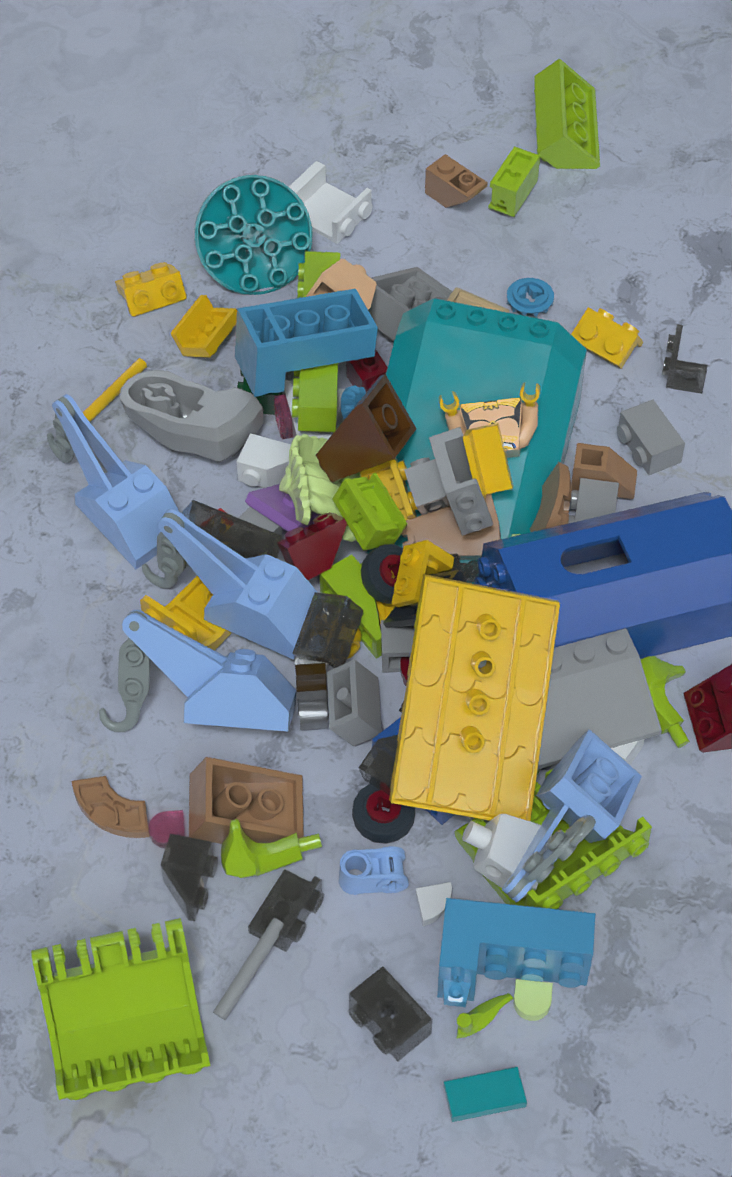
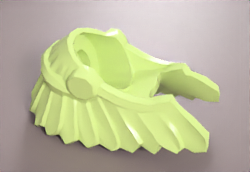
M303 434L301 436L296 435L291 443L289 465L285 468L286 475L280 482L279 491L290 495L295 507L296 520L308 526L311 510L318 514L330 512L342 517L332 498L344 479L360 478L361 474L358 472L331 482L326 472L321 469L316 454L328 439L323 437L318 439L316 436L309 437L307 434ZM347 525L342 539L353 542L356 538Z

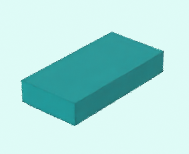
M518 1067L444 1081L443 1084L452 1122L525 1108L527 1106Z

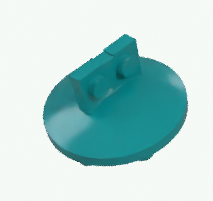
M243 175L223 182L206 197L195 221V248L204 269L220 285L241 294L261 295L284 287L298 275L299 263H305V251H311L312 223L303 201L286 184L267 176ZM274 287L269 290L254 292L259 289Z

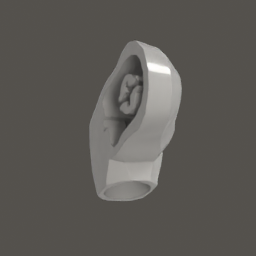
M152 370L139 373L128 379L120 390V401L127 416L157 441L172 450L194 453L216 462H221L235 456L244 447L250 433L256 434L263 424V407L252 393L237 387L215 392L211 388L190 382L170 371Z

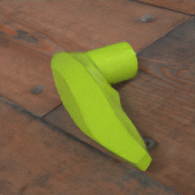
M508 993L497 996L476 1006L468 1014H460L457 1017L456 1039L468 1037L485 1028L494 1019L498 1011L513 999L512 995Z

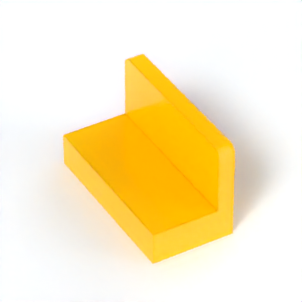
M499 423L466 430L463 435V442L472 479H477L484 499L487 494L513 489L512 477Z

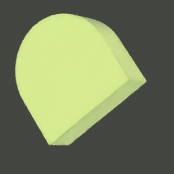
M516 979L514 1008L517 1014L528 1021H537L544 1018L551 1007L553 983Z

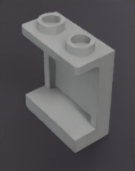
M461 427L429 437L445 494L462 536L492 526L493 521L477 479H472Z

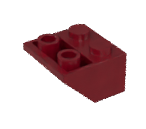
M731 664L684 692L699 751L703 753L732 749Z

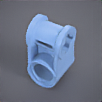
M395 846L383 847L381 849H354L347 851L340 859L338 880L340 887L344 892L353 895L380 892L398 893L404 891L409 886L408 877L404 875L403 861L406 858L405 851ZM352 869L360 870L362 874L352 875L348 871Z

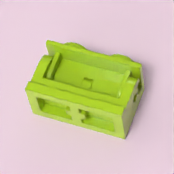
M515 146L513 147L490 182L492 201L488 208L515 217L538 181L540 155Z
M376 472L372 474L369 480L367 477L344 479L332 498L363 551L377 548L381 545L394 544L408 524Z

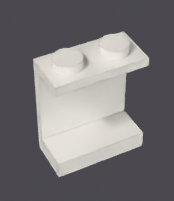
M318 161L314 162L289 186L300 197L307 208L312 223V231L336 244L345 236H349L355 226L362 219H366L370 215L373 208L371 189L366 188L357 198L326 183V167Z

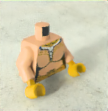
M523 383L520 390V398L460 405L457 393L452 391L455 399L454 402L446 405L443 403L442 396L440 395L439 404L441 409L446 412L445 419L448 429L452 430L461 427L463 435L468 429L499 423L507 458L520 456V449L528 446L538 426V403L535 401L539 398L541 388L536 383V393L528 395L524 390L525 383Z

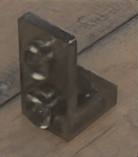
M677 324L675 335L669 334L666 352L672 353L671 357H665L662 375L668 376L666 388L702 394L708 365L677 360L683 325Z

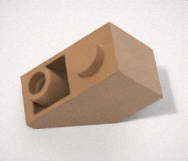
M446 154L428 166L425 172V194L445 208L468 202L484 190L488 182Z
M577 443L572 475V490H579L580 478L619 483L617 497L634 499L637 470L610 447Z

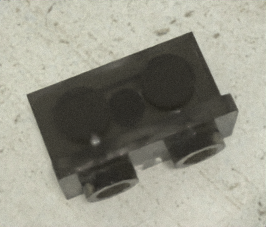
M315 592L292 654L303 660L325 662L333 668L345 664L350 654L355 634L361 623L363 609L347 596Z
M284 869L250 922L248 933L260 939L272 919L276 918L283 922L284 925L273 946L287 952L293 941L297 943L302 938L307 926L305 921L310 913L315 914L322 905L325 896L322 893V879L314 876L312 881L309 882Z

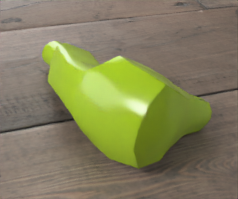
M647 656L640 659L662 730L661 734L669 732L677 748L687 745L690 741L680 726L684 720L669 703L665 693V684L683 676L686 673L682 665H672L655 656Z
M235 819L231 820L229 833L221 846V864L227 875L239 878L259 876L303 860L302 852L321 848L322 843L319 833L298 838L297 833H294L275 842L256 843L245 834L241 828L240 821Z

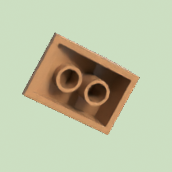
M205 757L190 773L189 838L222 844L229 833L231 820L235 819L240 821L241 828L245 834L256 843L275 842L294 833H297L298 838H302V775Z

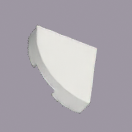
M451 882L416 888V898L423 926L436 922L445 912L446 898H451L452 895Z

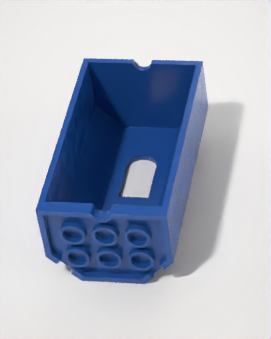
M702 492L483 543L481 558H478L479 574L475 578V584L558 600L560 602L554 648L626 628L640 659L647 656H656L732 637V510L725 496H711L709 492ZM625 553L629 561L626 564L584 574H574L564 568Z

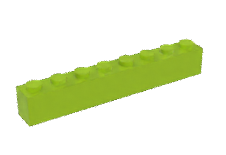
M305 251V263H299L297 298L307 297L306 295L321 274L340 260V252ZM338 363L294 371V377H300L293 378V397H299V399H292V418H298V431L334 432L336 430Z

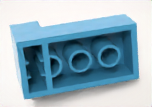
M356 289L237 308L235 359L254 397L268 393L284 392L286 372L375 356L378 327Z
M446 898L437 997L443 998L444 1005L466 1007L467 1001H474L477 974L484 975L493 980H502L509 977L538 982H556L567 988H575L580 985L587 986L594 950L596 913Z

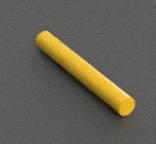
M138 358L82 412L89 422L120 394L122 386L128 379L147 368V364L143 359Z

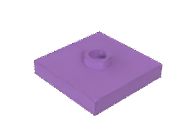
M280 484L249 492L245 500L247 505L288 532L299 527L304 529L312 525L316 517L322 515L311 510L308 526L296 520L292 498L289 494L279 491Z

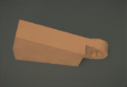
M491 493L486 495L485 502L493 521L492 526L462 536L451 506H447L407 520L408 524L401 535L405 538L408 537V541L403 542L402 546L429 540L454 556V560H478L482 555L483 543L501 539L500 525Z

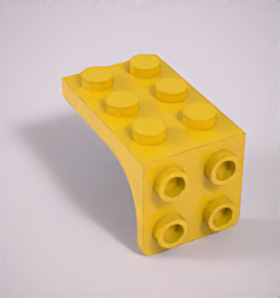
M198 576L165 607L147 595L140 600L141 610L147 615L214 651L232 633L204 620V608L213 594Z

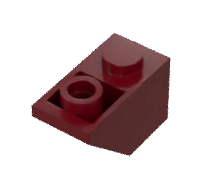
M324 513L316 517L312 525L304 529L299 527L287 532L285 539L277 542L285 562L297 567L307 580L332 568L347 526L345 518L335 513Z

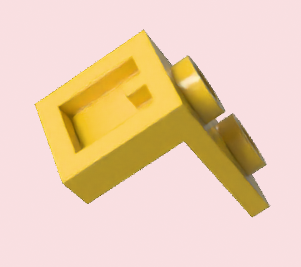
M429 540L404 546L397 580L394 585L392 605L398 608L419 602L423 574H435L452 569L455 557Z

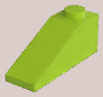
M351 554L332 565V568L319 574L320 592L336 611H343L348 614L361 631V641L377 659L381 656V630L376 602L362 583V563L360 564Z

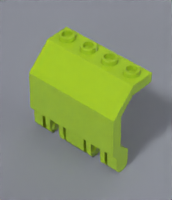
M553 769L546 772L545 778L551 773ZM536 782L530 822L542 825L550 810L536 796L541 788V785ZM642 816L637 820L635 832L624 829L619 825L604 840L589 843L584 838L566 860L562 861L558 858L552 864L554 866L553 870L541 883H538L535 891L533 889L527 892V896L518 902L512 900L502 891L501 887L484 875L483 877L505 904L558 909L562 905L563 900L572 894L575 896L582 894L591 886L592 881L602 874L605 877L612 874L618 869L621 862L629 856L635 858L642 854L649 846L652 826ZM474 818L471 820L484 827L486 825L482 819ZM561 819L552 836L559 829L565 833L569 828L568 823ZM466 823L455 830L454 833L457 841L474 863L478 848L462 840L463 833L469 824Z
M181 918L164 921L169 947L167 948L164 946L160 922L152 924L151 934L156 950L149 952H140L139 946L141 942L136 928L127 929L132 952L130 956L127 954L123 930L90 937L94 964L90 963L86 940H77L76 951L81 966L66 969L65 952L61 944L53 945L57 972H53L48 947L31 950L36 981L41 995L51 1043L59 1100L66 1098L69 1100H80L93 1092L102 1090L110 1092L119 1091L127 1087L128 1084L141 1081L155 1083L168 1075L177 1073L185 1075L194 1074L202 1070L203 1067L210 1066Z

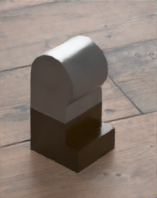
M326 663L295 665L300 730L328 728Z

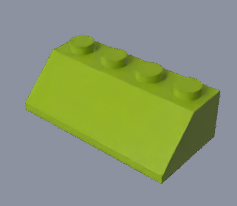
M559 58L534 76L537 154L540 155L543 161H547L556 169H597L600 167L595 88Z

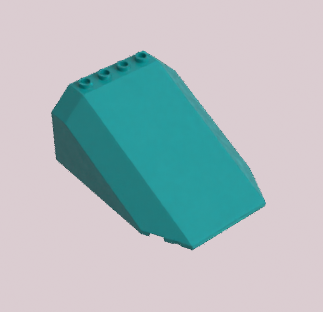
M436 298L403 313L395 335L386 376L417 429L396 456L398 462L404 460L406 467L410 468V464L418 459H435L429 437L449 431L445 419L446 412L441 409L439 404L440 395L442 396L443 403L450 405L455 400L452 392L454 391L458 395L460 405L520 398V390L523 383H525L524 390L526 394L534 395L536 393V383L539 384L541 388L538 400L535 401L538 403V426L528 446L520 449V456L507 458L513 489L491 493L500 525L501 539L512 537V534L530 533V527L536 519L541 505L542 485L558 462L564 464L581 400L587 349L559 322ZM405 480L408 492H410L408 480ZM415 510L417 517L422 515L419 510ZM400 535L394 544L403 548V542L408 541V537L405 538ZM375 548L367 550V555L370 551L374 550ZM454 560L452 569L442 572L460 570L463 574L464 582L475 584V578L479 574L478 560Z

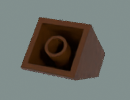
M386 374L376 380L316 454L321 469L326 472L331 482L395 459L417 429Z

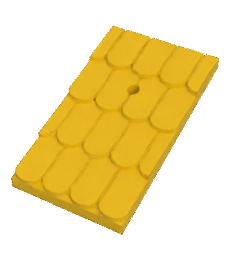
M423 574L390 786L389 800L391 803L484 820H492L499 814H507L527 821L531 820L560 608L558 600ZM487 660L484 667L478 668L481 661Z

